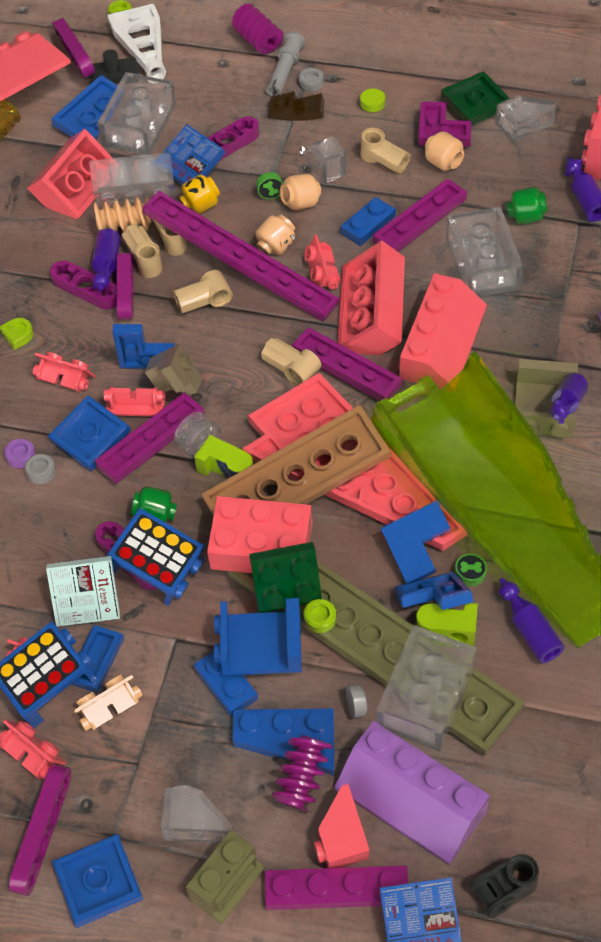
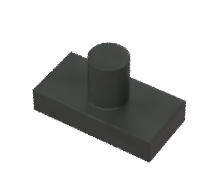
M113 49L103 52L104 62L94 63L93 67L96 73L89 76L90 84L100 75L115 84L140 81L135 57L118 59L117 51Z

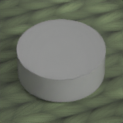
M307 68L300 72L299 86L303 90L313 92L323 87L324 75L319 69Z
M37 454L27 460L25 472L30 482L45 484L54 478L56 467L50 456Z
M360 684L346 686V703L351 718L365 717L367 714V701L362 686Z

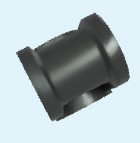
M518 854L494 869L480 874L468 887L472 893H477L487 908L485 912L487 917L492 919L501 915L512 905L535 891L539 867L531 856ZM518 870H524L531 875V878L527 881H519L513 876V873Z

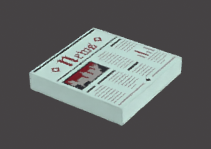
M111 556L47 564L46 570L57 627L120 619Z

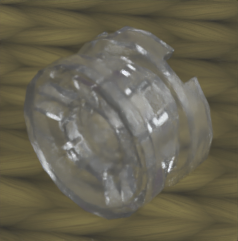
M194 412L180 423L174 435V442L195 459L194 456L209 435L219 439L221 430L217 424L209 421L205 414Z

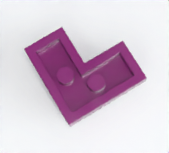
M421 102L418 145H425L429 137L439 132H447L463 143V147H470L471 121L446 120V102Z

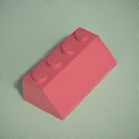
M382 240L343 265L337 343L357 354L382 355L402 343L405 257Z
M436 273L433 274L400 356V377L403 380L455 393L487 308V304L461 279Z

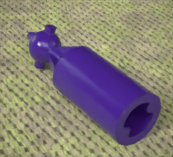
M567 157L566 172L564 174L566 176L573 175L571 189L589 221H600L601 191L593 176L581 171L582 159L578 158L576 160Z
M102 229L96 236L92 268L97 274L93 278L94 284L92 286L94 289L98 288V291H102L109 286L110 274L117 267V253H119L121 238L118 232L113 229Z
M571 373L565 376L552 397L553 406L550 409V414L553 419L558 421V424H563L568 414H572L577 410L588 390L587 380L582 375Z
M500 578L501 587L499 594L504 600L511 602L514 615L512 622L539 662L547 663L557 658L564 651L565 646L537 605L518 596L520 589L515 583Z

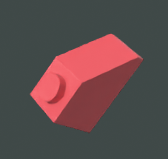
M349 784L341 786L318 828V841L313 842L319 863L325 861L327 868H342L369 859L370 850Z

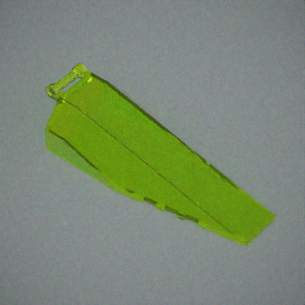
M474 351L470 354L462 371L441 390H439L431 377L426 375L419 379L416 385L390 399L385 397L378 401L371 417L374 427L387 446L445 510L578 649L601 635V555L596 553L588 537L589 532L586 526L582 525L576 514V506L572 498H568L561 484L562 479L546 447L477 352ZM423 393L429 396L400 413L396 410V408Z

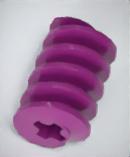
M249 3L240 6L235 11L232 18V26L252 47L256 48L261 54H269L278 49L284 39V33L270 19L266 18L259 9Z
M299 735L300 737L290 738L288 741L289 745L296 749V751H286L284 757L292 764L280 766V770L288 777L276 779V784L283 791H274L271 796L283 805L312 813L304 807L305 803L316 802V799L308 791L320 789V785L312 780L313 776H324L325 773L316 765L317 763H325L329 760L321 753V749H332L333 746L312 737Z

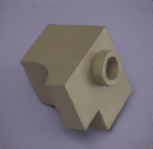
M179 344L151 357L145 369V374L158 390H163L164 393L169 390H175L176 393L181 391L190 396L197 393L202 380V376L195 368L191 356L184 352Z

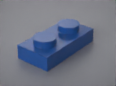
M375 197L340 226V234L361 247L373 237V234L396 217V209Z
M214 651L194 663V669L231 717L234 716V710H244L258 700V693L243 675L223 676L221 663H215Z

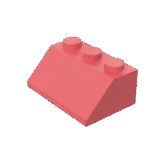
M83 129L69 138L27 189L46 208L78 219L121 166L86 129Z

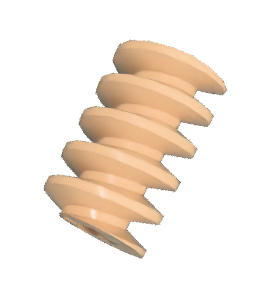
M146 196L145 204L149 201L148 196ZM139 197L135 198L133 206L128 198L125 199L123 207L120 206L117 200H114L113 208H110L107 201H104L100 210L96 202H94L95 218L99 231L110 228L117 232L120 226L124 232L126 227L133 224L138 226L142 224L145 231H148L151 218L143 213V206L145 204L141 203Z

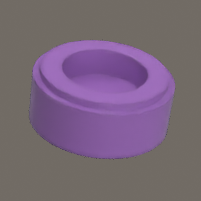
M27 439L11 441L7 444L4 451L7 463L17 469L25 468L27 460L36 455L33 444Z

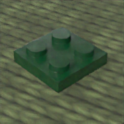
M484 71L441 89V98L463 121H471V126L512 107V100Z
M313 542L249 554L259 613L286 608V599L299 598V605L308 604L316 599H322L316 550Z

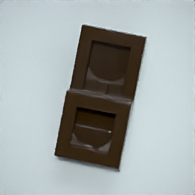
M294 91L272 96L270 98L269 115L271 118L287 121H306L324 118L325 100L322 93L303 98H297Z

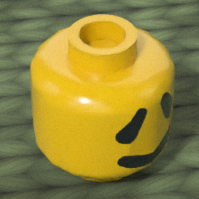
M200 174L182 184L181 191L183 195L179 199L183 205L201 214L217 204V196L220 195V192L210 176L206 178Z

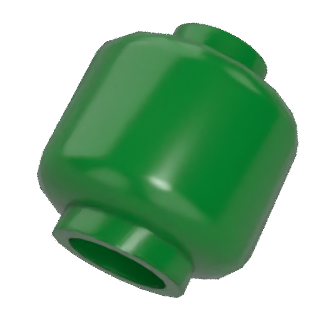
M537 187L516 190L512 193V201L507 202L509 217H515L519 225L542 221L544 213H548L544 191L540 192Z
M144 486L140 492L135 491L130 515L134 516L139 508H142L166 523L167 520H174L177 503L171 502L172 495L169 491Z

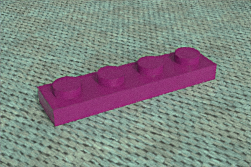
M447 178L373 234V242L377 244L382 240L399 252L467 199V191Z
M310 327L292 344V347L300 352L304 349L312 351L320 359L321 369L384 404H387L402 386L401 377Z
M184 392L95 460L96 467L113 483L117 484L204 417V408Z
M407 865L265 871L266 910L382 906L379 888L408 884Z

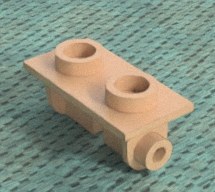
M121 674L105 684L107 690L95 696L94 692H91L76 702L78 708L74 710L73 715L76 716L81 712L83 718L79 722L85 731L89 729L94 731L97 727L113 718L107 708L109 705L112 704L116 712L120 714L134 704L139 703L138 699L143 696L137 685L132 688L129 685V682L134 678L133 675L124 679Z

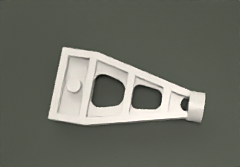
M154 4L108 14V22L114 37L132 57H135L139 65L145 70L150 81H161L166 75V69L162 63L161 22ZM150 29V35L134 39L129 35V33ZM154 45V50L144 53L139 51L140 48ZM154 68H158L155 72L151 71Z

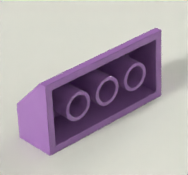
M375 721L371 723L353 747L334 787L339 792L342 785L349 784L354 803L449 866L487 813L490 798L489 794Z

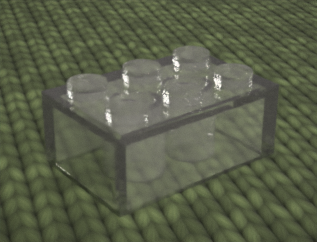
M125 72L98 121L102 146L150 156L176 106L173 81Z
M170 152L89 161L93 195L97 202L102 203V205L104 201H107L109 206H113L114 200L123 201L128 198L130 203H134L136 197H139L142 203L145 201L144 198L146 196L151 198L158 190L170 197L171 195H176Z
M496 207L447 216L446 240L459 278L479 297L521 290L523 265L502 208Z
M413 625L377 707L376 722L399 737L440 752L475 668L477 647Z

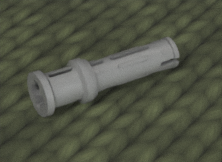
M288 32L284 37L283 47L278 51L279 60L266 87V93L271 97L274 95L275 90H277L275 96L282 94L292 66L299 61V52L304 48L306 41L298 32Z

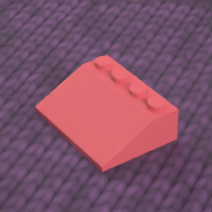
M23 31L14 36L16 40L10 43L7 41L0 43V101L71 63L70 59L39 33Z

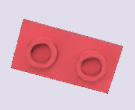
M314 235L304 253L305 261L308 263L310 270V280L321 288L324 286L329 287V289H336L339 287L341 279L337 267L333 266L335 260L332 248L326 242H319L318 236Z
M47 352L46 355L35 353V356L41 360L40 364H36L33 368V375L38 380L57 385L60 375H63L60 385L80 392L88 389V376L96 377L88 369L89 365L82 361L73 359L69 363L62 361L63 357L52 352Z
M110 386V389L104 390L106 409L116 416H154L164 408L166 392L158 390L157 387L153 389L136 388V391H131L130 388H114V386Z
M9 720L3 721L9 727V730H4L0 733V747L18 761L27 752L28 755L22 762V765L37 779L43 778L45 780L52 764L65 765L67 763L57 755L60 750L45 739L40 741L34 736L36 730L25 721L19 720L18 723Z

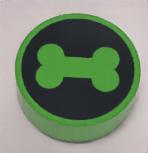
M267 172L257 179L256 187L258 194L262 198L274 199L280 195V188L283 185L280 175L274 172Z
M465 554L456 561L454 573L466 586H476L484 581L487 565L480 556Z

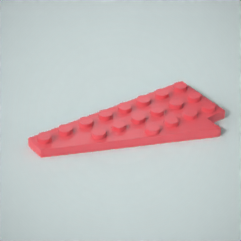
M318 373L248 415L249 423L261 437L243 447L242 450L249 453L252 461L257 463L350 411L353 407ZM349 439L343 442L341 448L345 451H352L357 447L358 443L355 440ZM386 442L385 444L391 451L390 458L324 494L386 525L437 501L451 531L427 542V544L441 551L446 550L467 536L468 528ZM322 454L316 458L315 464L325 466L331 461V457ZM295 469L290 472L288 478L293 481H299L303 478L305 472Z

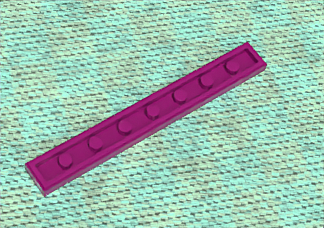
M160 190L143 206V213L320 321L324 322L339 304L340 298Z

